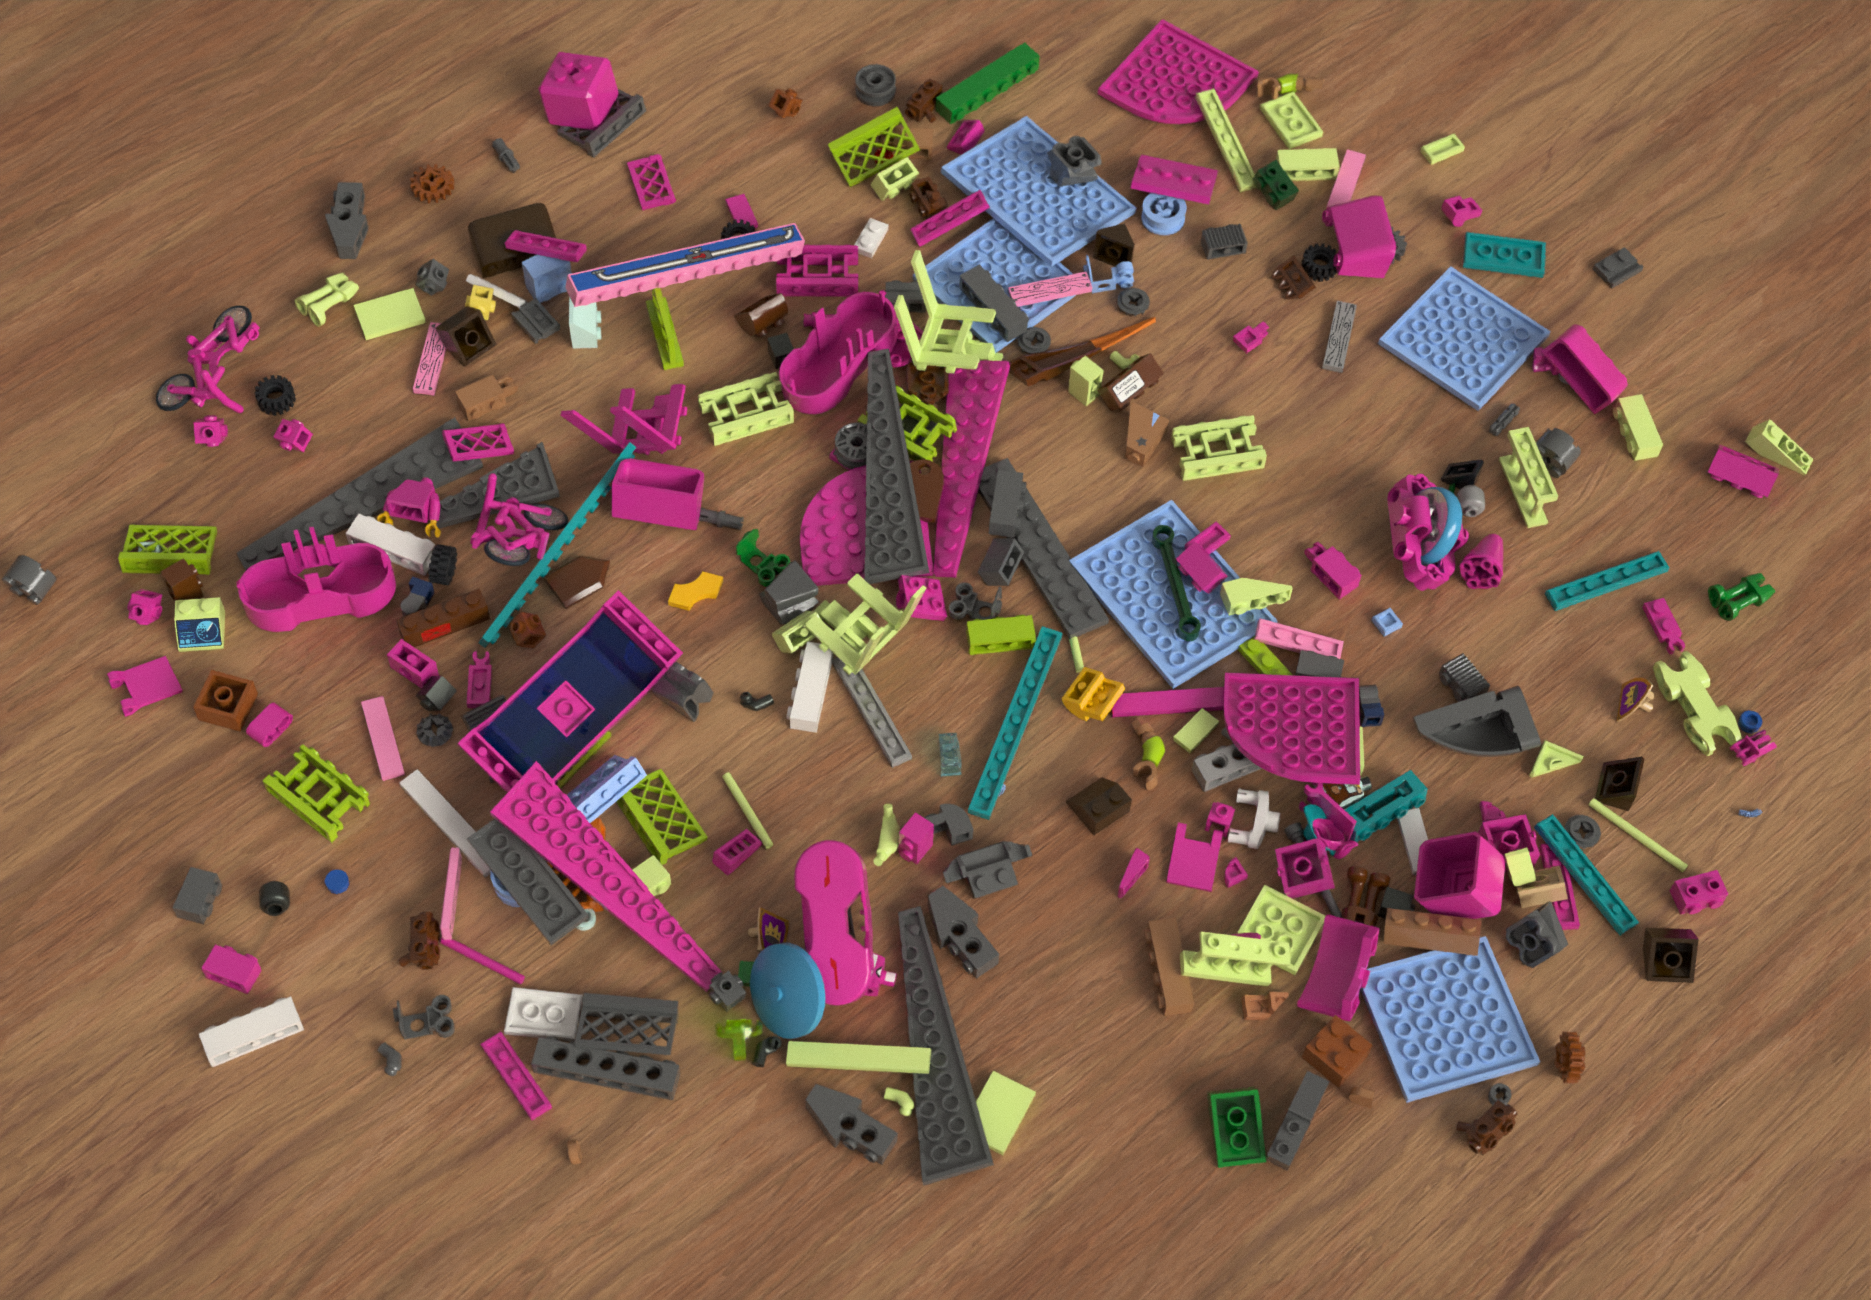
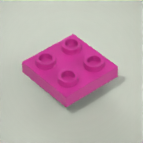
M906 575L900 576L898 579L900 590L896 596V606L898 609L905 610L911 597L924 585L927 589L911 617L944 621L947 618L940 580Z

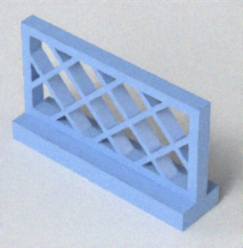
M614 755L568 793L567 796L573 805L584 814L587 821L591 823L647 776L636 757L631 756L629 759Z

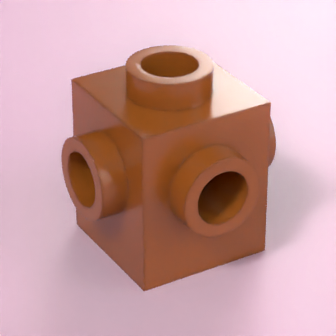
M787 88V90L776 89L768 106L775 110V113L780 117H794L799 112L803 100L797 96L798 93L790 88Z
M521 612L508 625L512 637L519 647L534 649L547 636L537 614Z

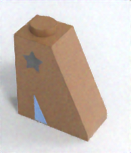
M1132 402L1129 411L1125 458L1131 463L1143 467L1167 433L1169 419Z

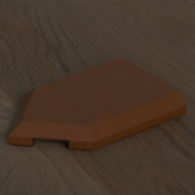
M908 363L906 365L907 393L917 396L926 405L934 404L949 393L947 367L927 365L925 371L917 370L913 363Z
M579 556L545 575L543 579L565 609L604 587L610 561Z

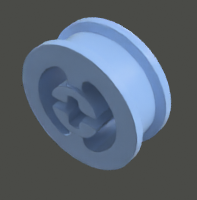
M1150 193L1144 199L1141 220L1147 230L1157 235H1171L1182 229L1187 209L1184 199Z

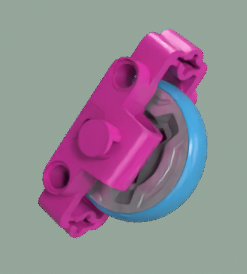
M1419 473L1415 476L1409 474L1395 483L1387 496L1393 553L1396 559L1402 561L1404 576L1408 581L1413 582L1420 591L1428 588L1434 590L1448 581L1449 576L1453 574L1455 570L1454 552L1466 544L1469 533L1463 528L1460 502L1451 491L1442 487H1436L1423 474Z

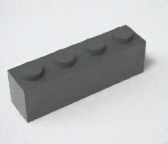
M979 264L960 275L959 288L976 308L995 309L996 315L991 325L1006 342L1027 332L1029 321L1027 314L1021 311L1016 306L1014 299L1008 297L1003 287L992 279L988 270H984Z

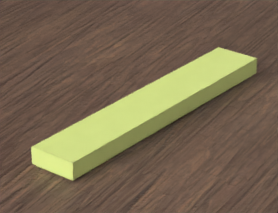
M1215 89L1196 93L1195 98L1239 192L1256 188L1252 180L1255 174Z
M789 1041L786 1065L788 1067L929 1074L931 1049Z

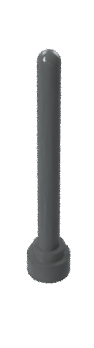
M1300 822L1285 828L1284 832L1289 840L1296 844L1305 842L1303 839L1304 829ZM1330 890L1321 891L1320 893L1331 914L1342 918V914Z

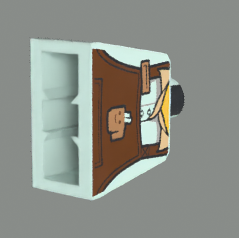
M1368 776L1360 778V785L1322 783L1324 792L1344 810L1362 800L1364 797L1363 791L1372 788Z

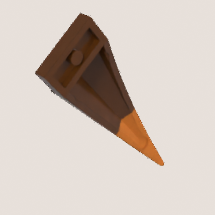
M1152 317L1114 333L1075 345L1022 355L1009 362V373L1027 387L1037 382L1047 381L1070 369L1076 360H1081L1084 356L1090 358L1155 323L1156 319Z

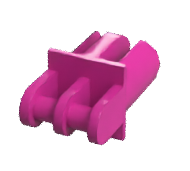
M1765 730L1750 737L1746 735L1744 739L1730 747L1731 751L1736 752L1737 759L1740 758L1743 761V766L1755 763L1757 758L1777 748L1775 742L1769 744L1771 737L1765 735Z

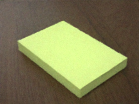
M1294 92L1260 104L1261 112L1288 149L1323 137L1322 129Z
M414 288L354 305L366 340L426 323Z
M995 1071L990 1075L976 1103L989 1149L1004 1155L1036 1092Z

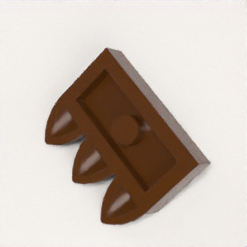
M1294 255L1278 266L1271 276V279L1283 278L1278 285V289L1290 288L1285 295V299L1288 300L1297 297L1301 299L1316 288Z

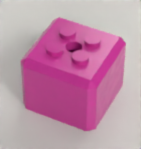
M558 52L538 88L544 111L550 124L596 130L605 122L619 94L608 58Z
M1476 831L1425 840L1419 847L1414 898L1432 914L1470 919L1496 916L1501 910L1506 858Z

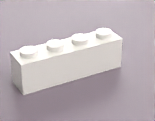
M361 514L357 515L346 532L349 545L356 543L376 545L388 554L392 563L424 576L430 569V557L432 556L435 544L428 539L418 538L409 531L403 532L391 524H383L371 516Z
M807 642L806 649L801 650L800 662L802 667L797 668L795 681H798L797 687H793L791 700L794 702L793 706H789L787 711V719L790 720L791 729L817 733L833 659V652L828 649L824 653L818 647L820 643Z
M288 997L280 998L264 1008H255L244 1016L233 1017L222 1025L208 1027L204 1032L199 1033L211 1066L215 1067L301 1032L304 1028L292 998Z

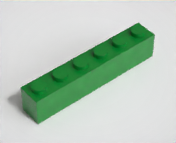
M1025 42L938 96L936 98V112L949 124L963 119L965 115L977 110L981 105L991 101L998 94L1007 91L1009 87L1021 82L1023 78L1035 73L1039 69L1040 55Z

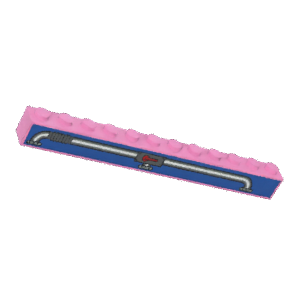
M792 223L568 274L565 288L574 307L586 306L591 303L607 301L620 296L624 297L637 292H646L650 289L663 288L697 278L702 279L706 276L722 274L727 271L740 270L745 267L757 266L787 257H796L802 254L805 240L797 225Z

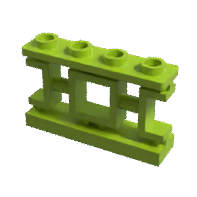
M896 385L898 402L903 404L900 408L902 420L908 414L919 421L911 433L904 430L908 457L914 461L921 459L933 461L932 458L937 455L936 448L932 446L940 434L950 438L952 432L955 433L957 431L955 419L947 413L942 414L933 405H926L921 402L917 396L905 393L901 387ZM867 411L866 415L862 414L859 417L858 423L867 425ZM929 420L937 423L932 431L926 429L930 423ZM920 435L926 438L921 444L922 447L915 444Z
M302 744L299 747L300 751L293 754L298 764L285 777L276 770L273 773V777L268 775L262 781L268 793L332 843L338 837L337 832L344 829L342 822L338 819L352 806L359 812L363 810L364 806L367 808L370 805L369 794L362 786H355L347 774H340L336 771V767L329 760H322L314 748H307ZM309 763H311L317 769L307 777L303 773L310 767ZM295 780L301 783L294 790L296 795L287 789ZM320 780L331 790L316 802L306 793ZM342 788L349 795L340 803L336 798L342 793ZM330 806L334 810L327 816V821L319 814Z

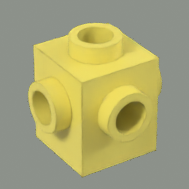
M473 285L471 296L467 295L465 307L469 306L479 309L484 319L488 320L490 312L494 313L496 301L492 300L494 289Z

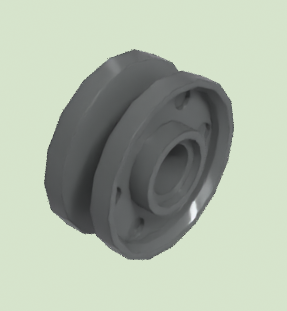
M871 64L857 72L855 91L857 98L862 103L869 106H883L895 97L896 77L890 68L885 65Z
M863 423L847 424L836 434L835 457L840 464L849 469L865 466L867 425Z

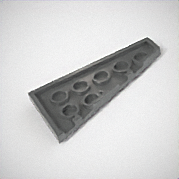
M543 442L537 444V448L532 451H525L520 454V458L513 462H506L482 476L477 483L463 487V491L458 494L450 495L441 500L440 518L437 521V527L440 529L480 518L486 495L488 476L491 473L497 476L494 501L506 502L509 498L514 497L519 501V504L530 505L560 497ZM491 509L490 515L499 513V510Z

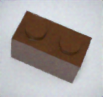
M184 558L160 572L169 595L174 601L200 599L203 597L201 591L203 584L198 578L199 573L194 565H188Z

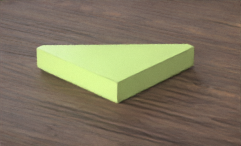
M1544 740L1529 776L1536 777L1581 763L1584 756Z

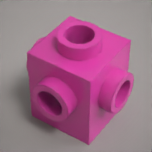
M206 415L204 419H197L193 422L195 444L206 443L208 447L219 446V443L223 442L225 437L228 436L227 424H224L223 418H217V415Z
M282 419L273 438L280 443L279 446L287 451L294 449L304 453L313 434L298 420L292 419V421Z
M145 589L132 593L127 607L129 611L128 618L136 620V623L140 625H149L158 620L162 613V594Z

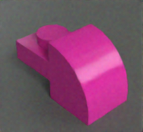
M1460 196L1444 200L1441 207L1442 212L1456 227H1461L1466 220L1479 217L1483 211L1472 197L1462 199Z

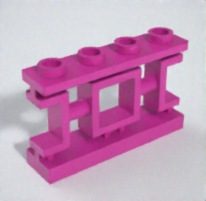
M807 244L804 245L802 254L777 261V265H787V273H777V294L782 293L783 296L849 297L858 293V274H848V265H858L857 245ZM803 261V265H791V262ZM832 261H844V265H832ZM808 265H828V274H808ZM791 273H803V277H791ZM832 273H844V278H832Z

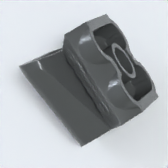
M1073 136L1067 144L1056 143L1053 149L1047 152L1051 162L1050 177L1059 187L1098 180L1094 167L1102 164L1101 157L1084 137Z
M795 560L790 562L767 588L759 594L762 603L780 625L787 624L805 611H812L814 606L819 603L815 598L819 591L817 585Z
M678 662L671 666L652 689L657 698L693 722L696 721L699 714V703L711 702L714 693L704 679L696 673L687 670Z
M1550 901L1505 929L1507 931V941L1512 946L1518 947L1521 962L1531 968L1536 967L1569 945Z

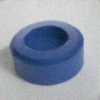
M1748 710L1741 714L1738 719V725L1746 733H1755L1762 725V718L1757 712Z
M333 870L326 875L325 885L329 892L340 894L349 887V878L344 871Z

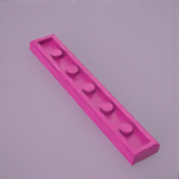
M1224 687L1123 693L1111 709L1112 717L1199 712L1202 708L1205 711L1224 710Z

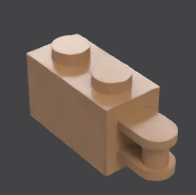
M894 127V133L902 135L904 127ZM909 128L920 150L908 156V158L932 160L934 129ZM879 135L878 140L880 142L878 143L884 144L887 136ZM890 137L888 146L897 148L900 139ZM903 140L901 149L908 150L913 147L912 142Z
M491 375L456 390L457 403L467 420L480 418L482 415L498 410L506 405L505 398L518 391L517 385L512 383V377L505 376L496 380L494 375Z

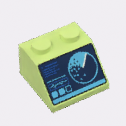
M221 598L175 600L174 620L179 652L224 649L225 609Z

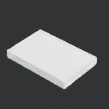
M513 987L504 1033L507 1035L534 1038L554 1037L562 1041H575L583 995Z

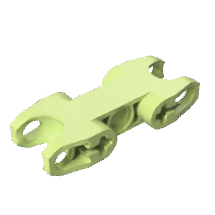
M1688 651L1681 653L1679 661L1682 671L1680 672L1671 670L1665 662H1655L1653 671L1661 693L1669 702L1676 699L1679 701L1689 717L1683 722L1684 729L1690 740L1706 756L1712 755L1716 749L1712 735L1722 736L1730 745L1742 740L1735 716L1726 705L1716 707L1706 691V688H1709L1711 684L1709 675L1703 665Z

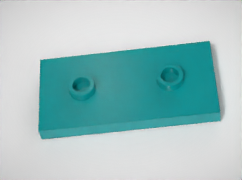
M1466 232L1463 268L1543 278L1545 274L1546 242Z

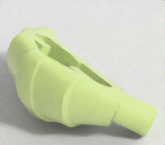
M891 804L883 806L884 816L877 855L874 859L876 866H881L891 854L896 852L899 846L900 826L897 823Z

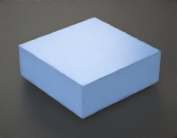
M1391 608L1373 616L1371 620L1384 637L1402 628L1403 625Z

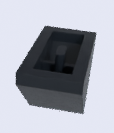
M1480 459L1451 463L1447 466L1441 480L1451 486L1455 484V488L1460 490L1467 485H1475L1479 479L1484 461Z

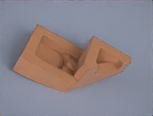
M1269 992L1267 995H1244L1241 998L1244 1020H1267L1289 996L1288 992Z

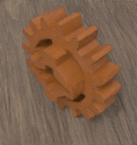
M427 164L426 169L419 167L420 172H413L414 177L410 178L411 190L414 192V197H419L421 202L427 199L429 204L431 200H435L438 203L440 198L445 201V195L451 196V190L455 189L454 177L451 175L450 170H445V166L438 168L437 164L434 167H430Z
M1562 1032L1560 1042L1555 1046V1067L1559 1068L1558 1071L1561 1073L1563 1083L1577 1084L1578 1080L1581 1079L1580 1073L1585 1069L1586 1052L1585 1048L1581 1047L1582 1042H1579L1580 1036L1577 1035V1032Z

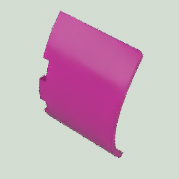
M1326 915L1317 957L1307 985L1297 1001V1006L1332 1017L1337 1015L1340 1019L1350 1022L1360 1003V1000H1358L1360 988L1365 989L1371 971L1366 969L1370 957L1375 956L1379 928L1333 915Z

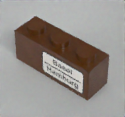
M1149 353L1140 356L1097 391L1110 411L1116 409L1121 411L1130 405V400L1142 396L1145 393L1144 389L1156 385L1159 382L1158 378L1164 373L1152 354Z

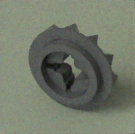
M1138 288L1123 290L1117 299L1120 311L1126 312V315L1134 314L1135 317L1137 314L1143 315L1148 310L1150 304L1147 293ZM1130 301H1132V302H1136V301H1137V305H1136V306H1135V304H1131V305H1130Z
M1029 327L1027 332L1018 336V346L1021 347L1022 352H1028L1029 354L1047 351L1051 344L1050 335L1039 327ZM1037 337V343L1032 346L1031 342Z
M430 713L428 717L422 718L421 722L417 724L418 739L427 746L443 745L451 738L453 733L452 723L448 717H444L440 713L438 715ZM432 724L436 725L437 727L436 736L431 730Z
M1576 815L1568 819L1564 829L1583 850L1587 847L1592 848L1600 839V827L1591 817ZM1580 826L1581 829H1583V832L1587 833L1585 834L1584 839L1581 837L1580 833H1576L1579 831Z

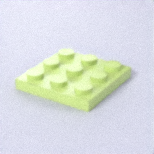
M1264 885L1238 933H1259L1261 935L1260 939L1289 943L1291 965L1276 966L1296 975L1324 924L1325 915Z

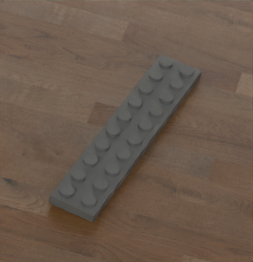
M1008 458L984 467L978 492L990 511L992 509L998 470L1016 472ZM1026 488L1025 495L1021 494L1020 498L1024 499L1023 511L1018 512V517H1021L1020 530L1016 529L1014 536L1024 551L1021 562L1069 639L1108 624L1109 618L1083 577L1070 563V556Z

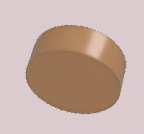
M569 1140L567 1142V1151L571 1164L582 1163L578 1140Z

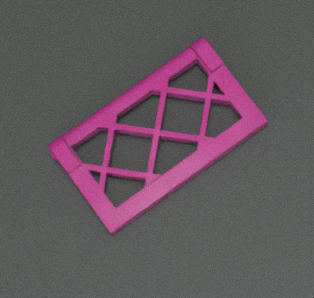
M660 154L627 162L642 210L676 202ZM658 163L659 169L650 167V165ZM642 167L643 170L640 174H636L635 168ZM647 170L655 173L652 179L643 176ZM659 175L662 176L664 184L655 181ZM639 180L648 183L644 189L641 188ZM652 185L660 188L657 194L648 191ZM666 190L668 196L661 197L662 192ZM644 195L650 196L653 199L645 201Z
M504 423L442 430V436L452 462L514 454V449ZM499 431L500 435L498 437L490 432ZM482 433L479 439L469 434ZM458 435H461V436H462V437L459 439V441H456V440L452 439V437H451V436H458ZM485 435L495 440L492 446L481 441ZM464 438L475 443L472 448L461 443ZM499 442V443L503 444L505 448H494V447H495V446L497 445V443ZM477 445H480L487 450L475 451L474 449ZM459 447L466 452L457 453L456 449Z

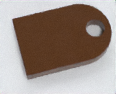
M925 459L913 461L910 463L920 520L936 523L944 487L943 471L933 461ZM927 467L931 471L930 473L923 475L919 472V470L921 468Z

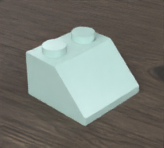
M569 296V327L573 349L598 348V340H601V327H598V323L602 322L601 311H597L596 302L586 306L574 307Z

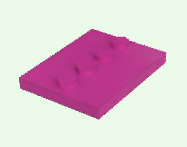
M1141 155L1132 180L1131 189L1209 204L1218 170Z

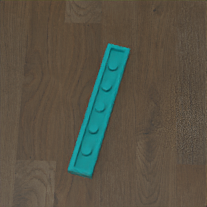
M1660 551L1546 590L1545 596L1554 611H1558L1668 572L1670 567Z
M1553 814L1534 826V829L1619 936L1638 925L1639 921Z

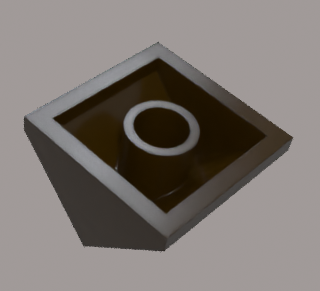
M1125 223L1097 230L1094 259L1114 267L1121 262L1132 263L1135 244Z
M1635 757L1603 762L1595 799L1602 804L1629 811L1637 795L1644 758Z

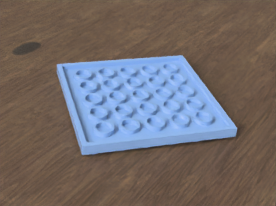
M994 218L925 266L936 301L939 304L964 307L976 306L959 288L960 275L979 264L984 270L990 272L992 279L1003 287L1008 297H1010L1008 287L1073 274L1060 262L1050 267ZM914 273V274H913V280H914V281H917L916 276H915V273ZM1076 295L1019 306L1018 308L1028 316L1027 329L1035 326ZM973 321L970 331L981 342L993 343L995 353L1018 338L1016 337L1006 342L991 323Z
M1450 267L1379 339L1378 344L1479 411L1533 354L1534 349L1538 348L1549 337L1551 331L1453 267Z
M1486 936L1480 938L1478 956L1434 950L1366 969L1371 972L1366 988H1360L1406 1103L1539 1065L1540 1059Z

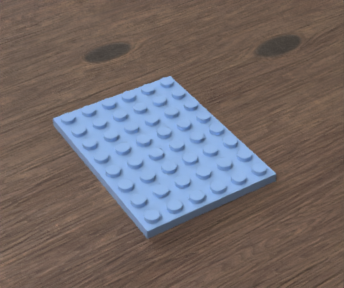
M1025 116L942 166L940 173L967 196L981 190L990 206L985 211L1052 267L1096 238L1097 230L1120 224L1134 215L1137 208L1099 176L1098 180L1059 187L1050 177L1051 162L1047 154L1058 142Z
M1170 500L1069 561L1083 577L1097 600L1172 689L1236 651L1239 645L1254 637L1260 618L1277 623V620L1266 607L1263 609H1252L1240 615H1228L1220 596L1221 586L1224 582L1239 579L1240 577L1215 550L1209 555L1228 577L1211 593L1208 594L1204 590L1198 591L1191 583L1194 579L1190 575L1185 576L1179 569L1192 616L1196 617L1201 624L1197 639L1185 641L1179 637L1177 632L1180 621L1160 549L1155 548L1152 544L1153 530L1159 525L1171 527L1174 531L1172 547L1175 558H1177L1185 551V544L1197 536L1200 531L1179 507ZM1158 534L1156 538L1160 541H1165L1169 536ZM1186 624L1183 625L1182 629L1188 633H1191V631L1194 630L1195 627L1193 625Z

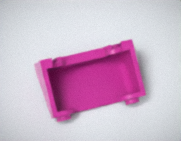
M1372 195L1327 207L1322 213V222H1324L1326 227L1334 226L1339 251L1335 254L1333 263L1336 266L1338 275L1384 278L1395 256L1396 244L1383 198Z

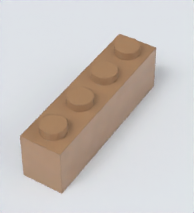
M1387 908L1384 944L1478 956L1482 920Z
M1176 918L1148 921L1147 930H1144L1145 944L1150 946V951H1148L1149 964L1154 965L1155 972L1152 974L1154 986H1158L1159 994H1157L1158 1007L1163 1008L1164 1016L1191 1013L1194 999L1189 976H1181L1180 953L1183 951L1177 920Z

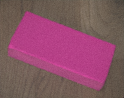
M963 120L947 145V149L962 155L974 148L985 131L980 120Z

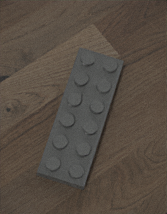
M493 819L467 838L470 845L550 945H553L589 918L588 913L543 857L498 820Z

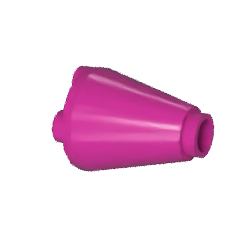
M1487 535L1463 558L1460 564V574L1469 588L1489 589L1499 585L1503 576V540L1499 535Z

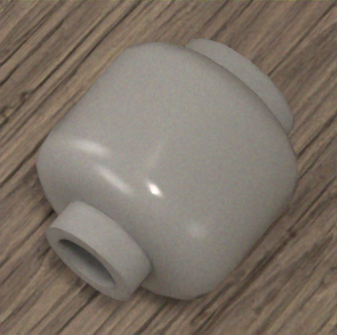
M1467 485L1457 493V498L1462 508V515L1475 517L1484 511L1485 496L1482 489L1475 485Z

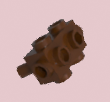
M932 79L924 81L918 91L908 98L906 102L907 108L905 109L906 116L919 123L924 117L930 123L935 122L936 117L932 111L936 106V98L942 94L943 86Z
M929 176L911 183L909 197L912 203L918 204V212L921 217L929 219L948 208L945 197H941L937 184L933 183Z
M421 912L418 916L410 917L409 953L398 959L402 967L413 963L422 970H429L433 966L438 965V960L440 959V948L438 945L440 926L438 921L433 918L432 912Z
M1498 1100L1484 1115L1474 1120L1473 1124L1458 1121L1456 1130L1466 1133L1467 1144L1474 1153L1484 1155L1497 1145L1498 1140L1502 1136H1506L1512 1131L1516 1124L1515 1117L1518 1114L1512 1106L1504 1105Z

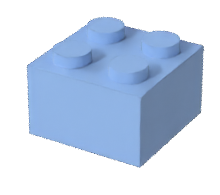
M536 255L522 262L525 285L534 299L536 298L541 303L562 292H567L565 288L567 275L572 274L570 261Z

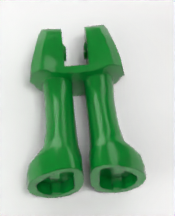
M1762 573L1742 577L1739 584L1726 590L1722 585L1714 584L1708 588V597L1713 608L1719 607V616L1726 621H1731L1738 616L1740 610L1750 604H1754L1756 607L1764 604L1775 593V589L1770 584L1760 587L1765 581V577ZM1743 593L1746 595L1736 601H1731V599Z

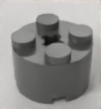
M1548 428L1535 442L1549 474L1554 478L1564 475L1581 454L1579 446L1576 448L1573 444L1575 440L1558 428L1553 430Z
M19 555L1 580L11 586V592L20 597L22 594H25L30 602L38 605L54 585L57 578L48 569L45 572L37 561L25 555Z

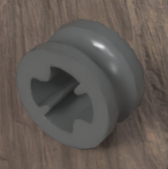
M1498 1083L1490 1089L1488 1099L1492 1105L1498 1100L1507 1105L1512 1093L1507 1085ZM1496 1091H1498V1094L1500 1092L1504 1093V1100L1495 1097Z

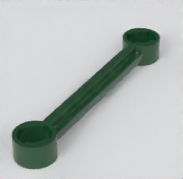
M1159 525L1153 530L1152 544L1155 548L1160 549L1180 621L1177 632L1181 639L1193 641L1199 636L1201 624L1196 617L1192 616L1172 547L1174 531L1167 525ZM1158 534H1166L1169 538L1165 539V541H1160L1156 536ZM1190 624L1195 629L1188 633L1182 627L1183 625Z

